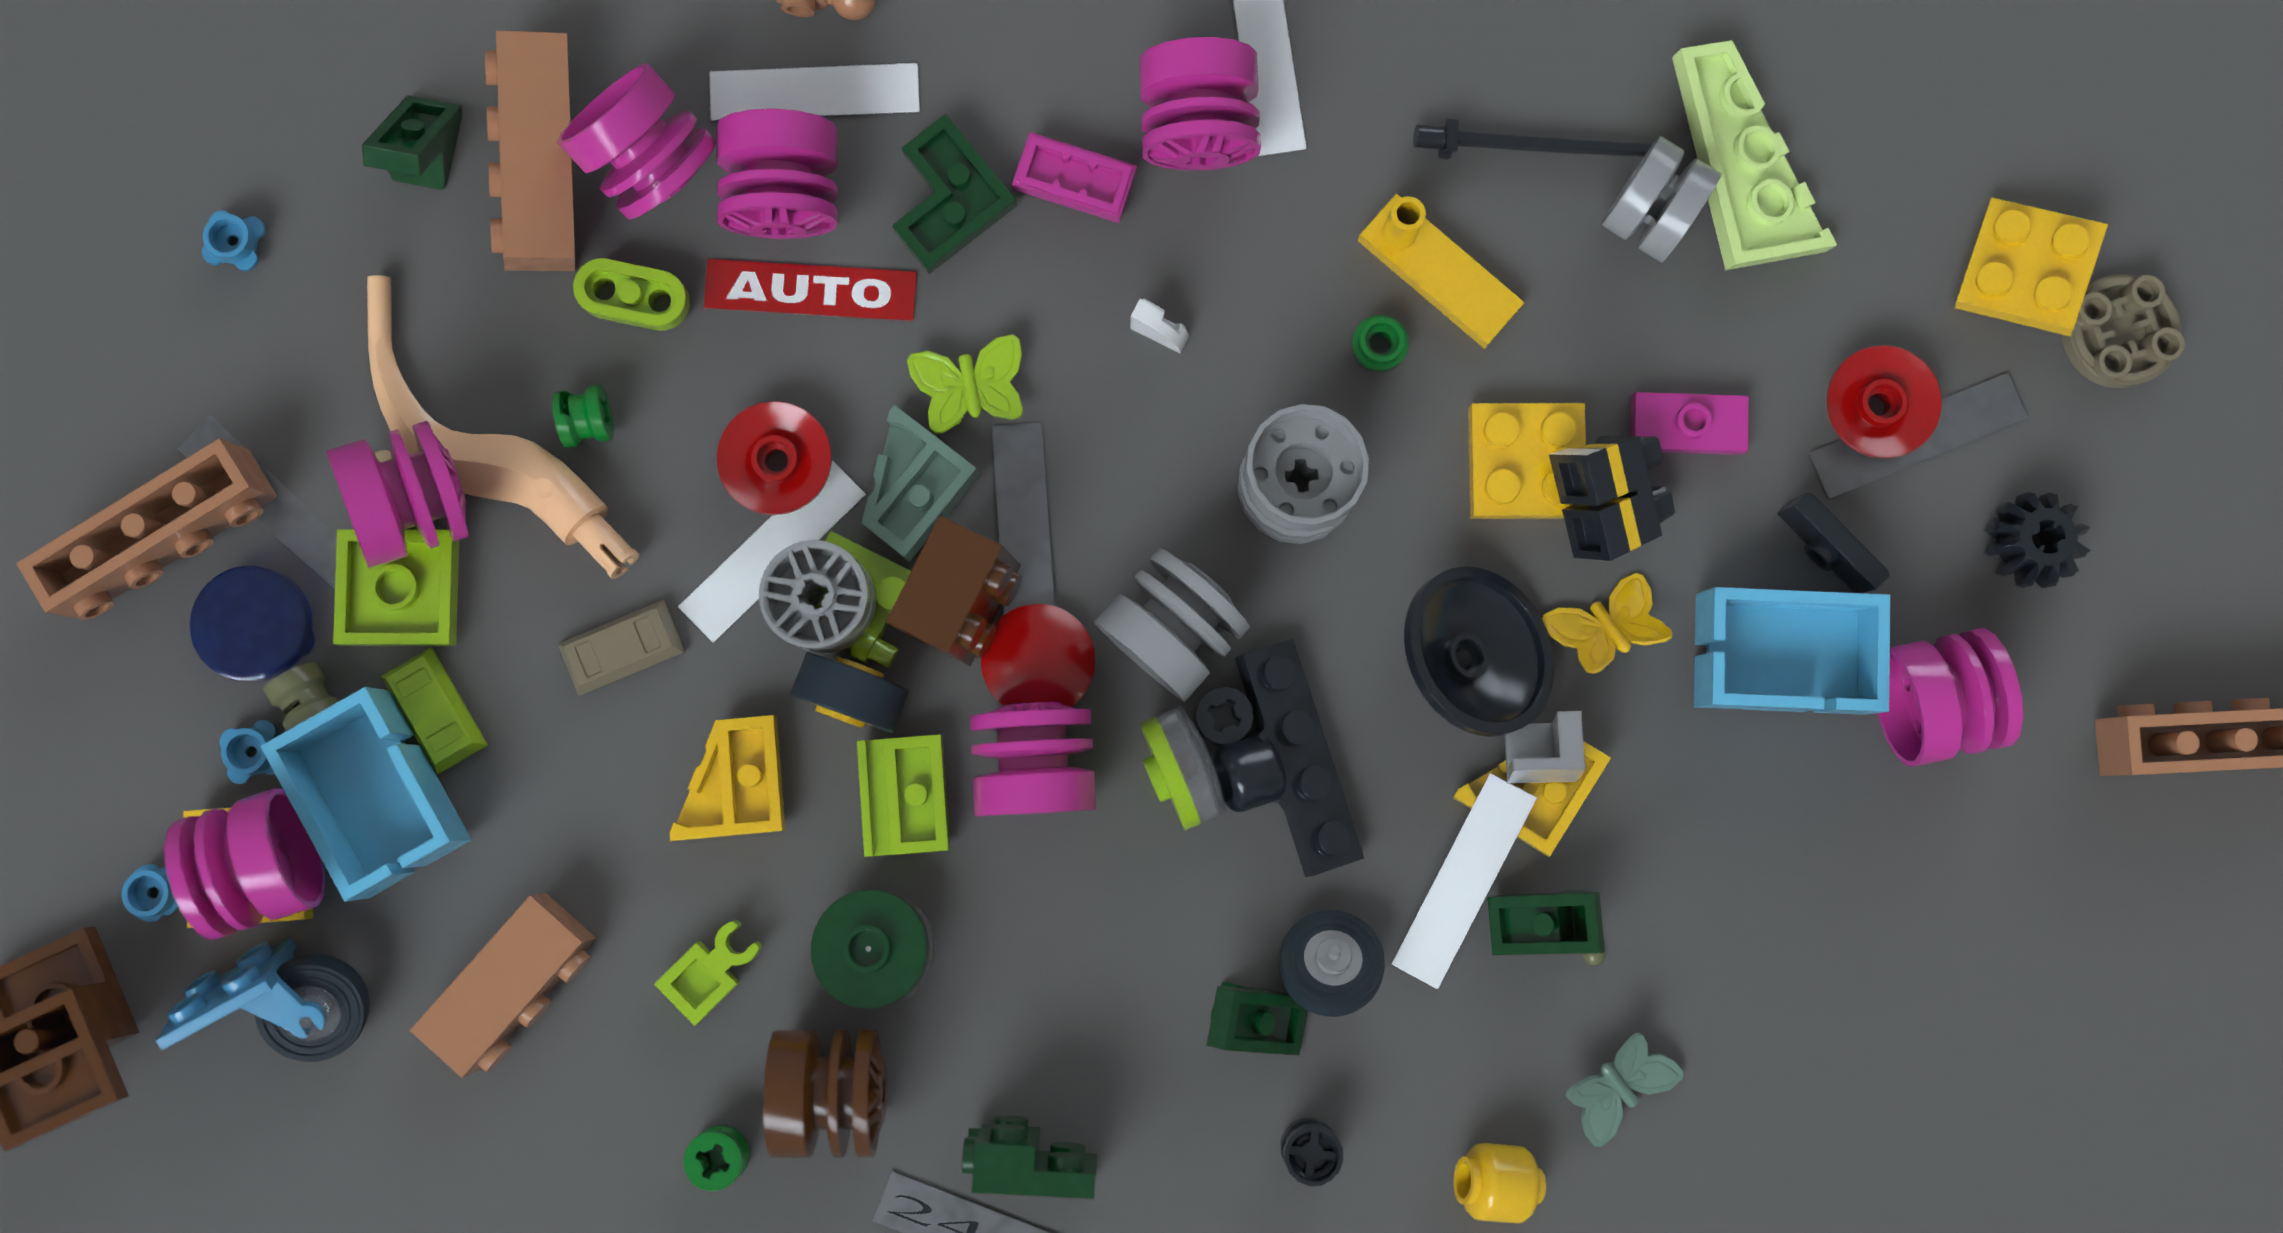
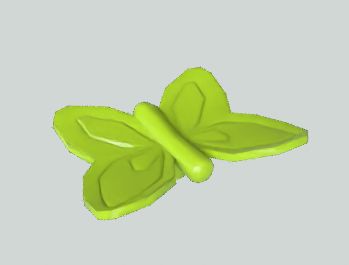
M1010 334L993 339L979 352L975 368H973L971 355H960L958 361L961 372L949 357L928 350L910 354L907 364L911 378L920 391L932 397L928 417L930 430L934 434H943L958 425L967 411L972 417H979L982 408L993 417L1010 420L1021 418L1023 414L1021 400L1018 392L1010 383L1019 371L1022 357L1020 340L1017 336Z

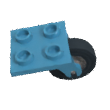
M291 937L273 947L268 942H263L241 955L235 962L238 965L220 976L215 970L209 971L188 984L183 989L186 996L169 1010L167 1016L170 1020L155 1041L164 1050L241 1008L255 1015L260 1035L277 1053L296 1061H324L344 1052L360 1036L369 1015L368 990L358 972L340 959L321 954L303 955L295 958L292 954L297 945Z

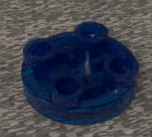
M258 566L232 568L209 581L194 602L190 616V635L193 646L200 659L211 670L226 678L246 682L273 679L291 669L301 657L310 653L314 647L315 636L312 631L313 620L309 602L302 589L284 573Z

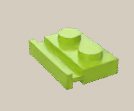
M939 734L857 741L864 857L950 850L943 736Z

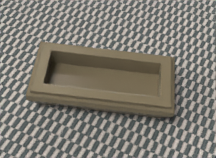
M664 599L558 643L578 696H583L686 652Z

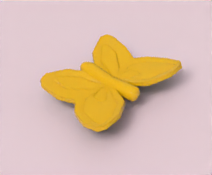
M1634 573L1619 581L1609 595V614L1601 602H1594L1590 606V610L1595 617L1582 609L1563 607L1547 612L1542 617L1548 635L1563 646L1577 648L1580 664L1587 673L1591 674L1601 672L1614 660L1616 649L1622 653H1627L1631 648L1630 643L1646 646L1667 642L1672 639V630L1662 621L1649 615L1653 606L1651 588L1644 575Z

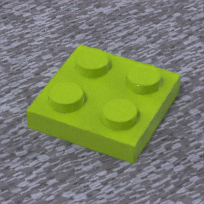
M337 529L333 644L340 646H456L459 540L453 542L448 530L435 529L439 547L430 549L424 542L418 529H405L407 557L368 568L354 529Z

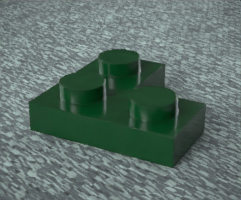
M946 113L902 147L904 156L934 193L894 223L892 227L926 272L930 274L1013 210L1017 203L1013 195Z

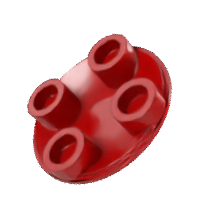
M1029 604L1009 611L993 625L997 628L996 634L989 650L981 658V669L987 688L1001 705L1058 702L1059 704L1072 707L1083 697L1090 687L1094 675L1095 652L1087 630L1076 617L1056 606Z

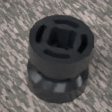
M1301 1118L1292 1122L1284 1131L1280 1141L1281 1155L1290 1175L1299 1183L1307 1186H1322L1332 1181L1340 1172L1343 1163V1149L1333 1130L1324 1121L1316 1118Z

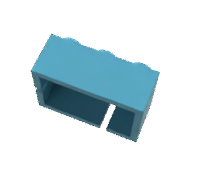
M1714 587L1696 594L1695 645H1706V654L1698 655L1694 658V708L1788 712L1813 711V713L1860 715L1889 712L1890 595Z
M364 687L260 746L344 902L371 898L415 873L416 871L413 867L427 866L472 840L421 746L405 743V740L414 736L390 690Z

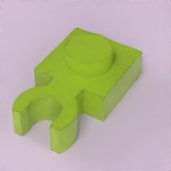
M738 920L728 922L720 928L715 938V948L712 951L701 941L696 942L654 983L694 1026L698 1025L741 983L732 974L730 969L734 965H743L754 960L762 950L763 945L759 941L751 944L743 953L737 952L731 947L730 938L742 925Z

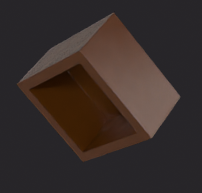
M939 515L886 622L909 637L971 666L975 656L982 658L993 642L997 628L991 624L1001 604L1009 606L1019 590L1022 575L1018 574L1021 564L1003 545Z

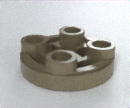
M2118 274L2104 277L2088 285L2071 336L2061 335L2066 355L2075 369L2088 380L2108 388H2130L2154 379L2163 373L2173 360L2179 358L2185 348V339L2181 334V322L2178 311L2170 297L2165 293L2162 281L2151 275L2139 277Z

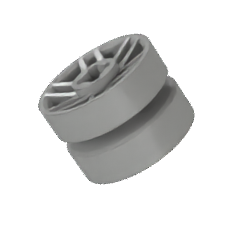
M1661 135L1645 154L1601 223V226L1623 240L1630 238L1637 228L1644 223L1646 227L1637 243V248L1660 263L1670 255L1692 225L1712 194L1722 174L1696 158L1678 176L1675 173L1684 157L1685 150Z
M808 540L788 546L770 561L761 578L759 602L764 619L780 638L806 651L832 653L848 648L866 633L876 611V591L868 571L846 550L830 542ZM818 587L828 591L821 602L823 606L821 608H815L809 603L813 601V597L816 594L815 588Z

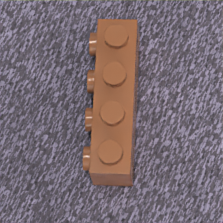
M496 30V50H485L486 85H498V106H487L488 141H499L500 162H489L488 164L490 197H501L502 218H490L492 253H503L505 271H575L572 158L557 143L560 134L570 123L567 33Z
M218 438L17 562L16 565L45 613L89 620L110 610L114 606L112 599L130 588H143L160 579L164 575L162 568L180 557H193L210 548L214 543L213 537L230 526L240 527L254 521L264 512L262 507L278 496L249 449Z
M2269 698L2230 700L2231 711L2213 712L2212 701L2173 703L2174 714L2155 715L2154 704L2116 706L2117 717L2094 719L2099 775L2120 776L2283 767V708L2270 709Z

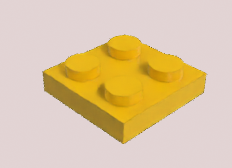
M1991 197L1956 300L1955 308L2071 336L2108 224Z
M1472 403L1468 407L1470 519H1564L1562 509L1573 504H1560L1549 454L1566 448L1578 449L1586 446L1585 403Z

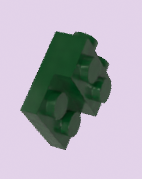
M995 1116L993 1117V1125L983 1124L981 1128H969L968 1137L964 1138L962 1175H973L972 1193L1094 1199L1097 1154L1085 1153V1145L1070 1142L1050 1144V1151H1039L1041 1127H1028V1118Z

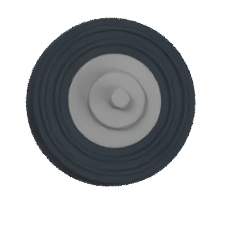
M1322 910L1303 917L1288 931L1279 955V971L1286 991L1298 1005L1317 1015L1338 1017L1354 1013L1372 1000L1383 979L1385 957L1378 936L1362 919L1344 911Z

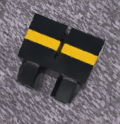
M1601 436L1596 439L1595 443L1581 448H1566L1549 454L1560 504H1573L1562 509L1573 558L1612 561L1662 536L1660 523L1671 517L1675 513L1672 495L1665 486H1651L1648 469L1660 465L1663 459L1660 442L1656 436Z

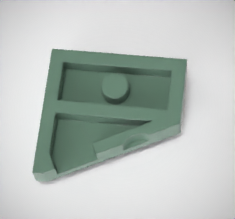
M894 404L888 413L887 422L890 424L887 440L883 455L878 454L873 474L875 487L872 494L867 498L862 524L910 562L926 543L939 515L946 518L981 473L970 462Z

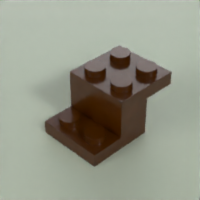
M95 926L82 928L0 966V1143L4 1152L25 1145L129 1096L109 1047L140 1032Z

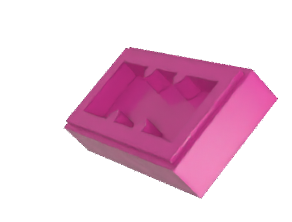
M1029 132L1012 186L1015 191L1120 223L1137 172V165Z
M1635 392L1631 395V436H1656L1659 439L1662 452L1743 455L1748 452L1749 396Z

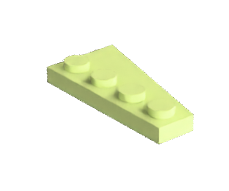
M1733 40L1681 48L1672 56L1696 155L1699 160L1722 173L1716 187L1708 198L1725 270L1823 253L1836 247L1837 243L1829 228L1822 230L1811 208V205L1816 202L1806 183H1798L1784 156L1789 153V150L1780 132L1774 133L1761 111L1765 103Z

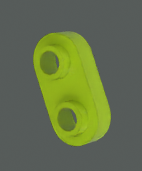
M599 258L585 263L576 273L573 282V292L577 302L589 314L604 320L657 331H666L680 325L690 309V297L685 286L673 274L659 269ZM608 283L615 284V294L610 299H599V290L603 285ZM661 295H669L671 298L670 306L661 312L654 311L653 304L655 299Z

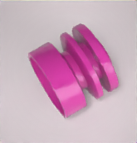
M1189 37L1155 45L1139 56L1140 97L1142 102L1151 107L1142 114L1141 119L1142 131L1146 133L1142 137L1143 159L1159 167L1191 171L1233 167L1248 162L1260 154L1261 133L1256 130L1259 126L1260 111L1253 104L1249 103L1258 95L1257 52L1250 45L1234 39Z
M648 63L633 68L602 91L568 124L557 140L561 148L586 174L598 170L608 163L613 165L603 179L599 189L608 198L621 194L616 207L628 220L643 215L679 192L693 178L697 170L714 150L716 140L704 128L691 132L697 118L688 110L673 115L665 121L663 120L662 116L671 105L675 93Z
M775 108L735 112L719 119L716 126V163L722 170L731 173L720 178L716 185V194L722 199L716 208V222L723 229L736 234L770 239L806 238L823 235L835 230L839 224L838 209L833 203L838 197V187L834 181L823 177L833 173L838 166V129L832 121L812 113Z
M428 421L414 424L412 427L419 451L408 454L398 429L390 431L389 446L392 459L384 462H379L372 447L365 439L326 450L368 568L407 557V543L404 530L416 526L430 549L439 547L438 537L433 524L434 520L444 519L453 542L468 538L469 536L465 505L467 503L458 474L448 450L444 448L435 436Z
M1986 628L1961 632L1959 635L1951 634L1938 637L1934 645L1923 640L1890 647L1889 712L1877 714L1886 740L1896 757L1906 766H1919L1952 759L1959 749L1966 754L1985 752L1987 748L1999 749L2013 746L2021 735L2023 703L2017 673L2007 650L1995 634Z
M1058 702L1002 705L987 713L970 716V731H997V743L971 745V753L980 757L998 759L999 771L973 777L974 816L1096 810L1094 771L1068 767V755L1092 749L1093 739H1067L1066 728L1092 725L1091 709H1075Z
M271 789L238 800L229 809V813L224 809H210L204 811L201 816H189L174 821L167 830L164 845L165 864L173 895L186 920L198 934L208 940L220 939L235 934L237 930L257 927L264 916L270 920L281 919L317 907L324 897L325 872L323 861L284 789Z

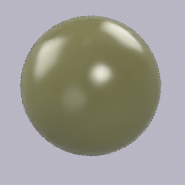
M1605 952L1582 954L1586 963L1598 965L1603 962Z

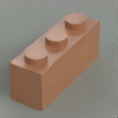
M547 893L530 895L409 1031L461 1078L481 1069L489 1073L512 1049V1045L506 1040L521 1024L529 1028L549 1008L552 1001L546 995L561 979L566 984L569 983L588 964L591 956L585 951L597 938Z

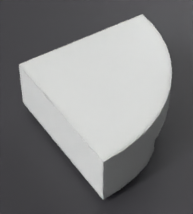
M1145 298L1143 300L1139 299L1131 315V329L1181 354L1189 338L1186 327L1182 323L1175 324L1163 318L1165 310Z

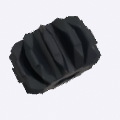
M2026 492L2016 496L2015 504L2007 502L1999 505L1995 510L1999 521L1987 524L1984 529L1987 534L1996 539V544L1988 546L1984 554L1988 556L1999 555L2002 559L1995 574L2006 576L2014 573L2015 586L2022 588L2032 586L2035 582L2038 587L2048 588L2056 586L2057 582H2059V577L2068 578L2074 576L2079 571L2074 559L2086 557L2087 553L2091 551L2078 542V536L2084 535L2090 528L2085 524L2074 525L2072 519L2077 512L2078 506L2068 504L2059 508L2058 494L2051 492L2040 495L2039 498L2035 493ZM2038 534L2041 540L2040 546L2035 547L2032 535Z

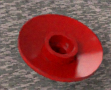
M1880 345L1862 349L1852 354L1839 365L1829 382L1826 406L1831 425L1845 444L1863 455L1888 459L1906 455L1922 446L1930 438L1940 419L1942 397L1935 375L1923 360L1905 349ZM1871 397H1877L1883 402L1884 412L1882 415H1876L1871 411L1869 407V399Z
M763 402L746 408L727 425L721 435L717 448V469L721 482L727 492L745 508L764 515L789 514L807 506L824 488L832 466L831 445L821 424L806 410L786 402ZM777 452L785 453L788 458L786 467L781 471L770 470L768 461L771 455Z

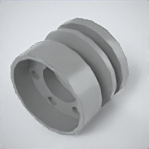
M1299 404L1278 410L1260 424L1239 468L1237 493L1244 514L1258 531L1279 542L1304 544L1325 538L1343 523L1367 484L1369 457L1363 438L1346 417L1325 406ZM1292 471L1299 472L1302 481H1310L1304 492H1298L1296 483L1287 482Z
M1159 548L1150 558V562L1166 579L1162 584L1150 574L1139 570L1135 575V580L1149 600L1141 606L1134 600L1118 594L1095 620L1094 624L1148 675L1175 697L1185 702L1210 674L1206 665L1195 653L1197 648L1202 644L1211 651L1225 657L1231 648L1214 629L1220 626L1232 636L1240 639L1250 628V625L1237 611L1230 596L1208 575L1195 565L1182 561L1168 551Z

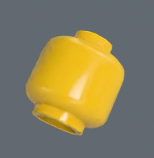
M1479 1143L1475 1144L1466 1153V1156H1462L1458 1160L1454 1171L1453 1186L1457 1201L1464 1205L1465 1210L1473 1219L1478 1221L1524 1223L1533 1215L1537 1204H1540L1545 1197L1546 1178L1544 1172L1538 1168L1534 1156L1525 1147Z

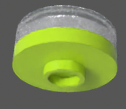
M1180 705L1140 722V727L1152 756L1142 759L1160 803L1171 799L1184 830L1186 831L1226 814L1221 783L1211 755L1198 729L1187 716L1183 707Z

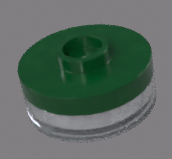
M880 890L855 891L836 900L818 920L811 941L812 965L821 985L838 1001L856 1008L888 1007L908 999L926 981L935 957L933 931L928 919L920 908L899 894Z

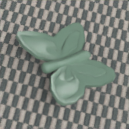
M1635 1033L1617 1052L1614 1063H1603L1598 1075L1588 1076L1572 1085L1567 1090L1565 1096L1574 1105L1583 1107L1581 1115L1583 1132L1594 1147H1603L1615 1137L1624 1116L1622 1100L1630 1108L1638 1104L1639 1098L1632 1090L1647 1095L1669 1091L1683 1080L1684 1071L1670 1057L1661 1053L1648 1054V1043L1642 1033Z

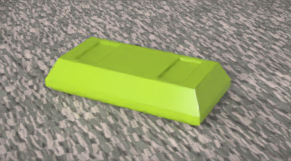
M432 647L381 676L437 775L488 746Z

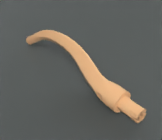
M380 275L368 276V352L373 386L380 409L390 431L398 429L408 454L419 451L412 428L413 425L428 421L433 433L444 448L448 450L464 494L516 503L529 508L566 545H573L579 542L607 571L611 579H616L629 570L624 563L627 561L630 565H633L638 560L640 554L635 549H632L605 521L604 518L608 514L609 508L564 462L535 442L518 436L468 434L450 430L436 422L422 408L406 384L392 349L391 278Z

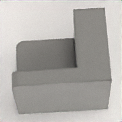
M1581 711L1557 712L1552 723L1528 724L1517 731L1504 735L1507 783L1578 782L1585 770Z

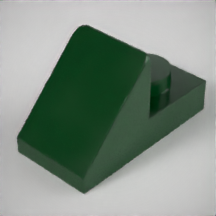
M407 95L361 145L363 165L387 170L391 178L396 182L439 190L444 189L448 183L462 120V105Z
M1565 890L1545 894L1487 897L1492 955L1605 952L1599 892Z
M1223 982L1221 986H1217L1214 1006L1211 1011L1207 1046L1226 1051L1299 1056L1308 1010L1298 1005L1288 993Z

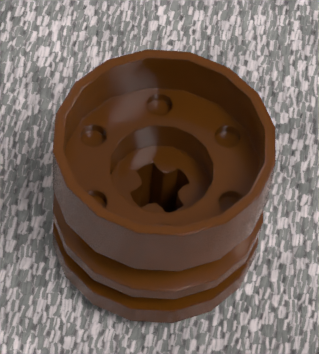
M862 1029L859 1032L855 1057H852L851 1038L848 1030H837L835 1032L829 1057H822L819 1038L815 1030L774 1031L768 1046L763 1093L764 1136L767 1152L770 1157H811L815 1151L820 1130H827L830 1150L834 1157H844L846 1154L850 1130H853L857 1156L874 1157L879 1141V1133L885 1121L887 1107V1070L881 1053L880 1037L877 1029Z

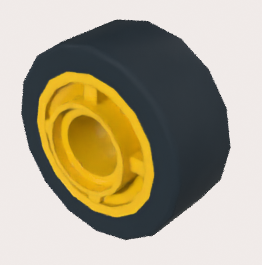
M807 652L791 690V696L816 705L815 711L851 725L864 729L865 724L887 732H893L909 690L883 679V673L838 656H835V659L832 660Z

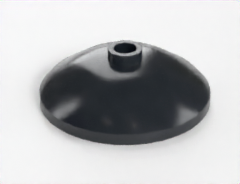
M1470 566L1446 570L1429 579L1417 591L1410 603L1405 618L1404 646L1413 679L1431 707L1455 727L1479 736H1502L1517 731L1531 723L1543 710L1550 696L1554 678V658L1547 629L1539 613L1524 593L1504 577L1486 569Z

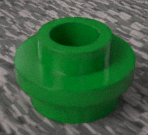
M1374 315L1366 318L1358 325L1352 337V351L1356 360L1363 367L1375 372H1385L1397 367L1405 358L1409 347V338L1404 326L1395 318L1387 315ZM1374 336H1383L1389 342V351L1381 354L1374 352L1370 347V339Z

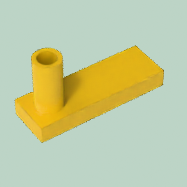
M1395 194L1363 230L1357 241L1485 349L1525 302L1425 218V207L1420 200L1410 196L1401 198L1398 194Z

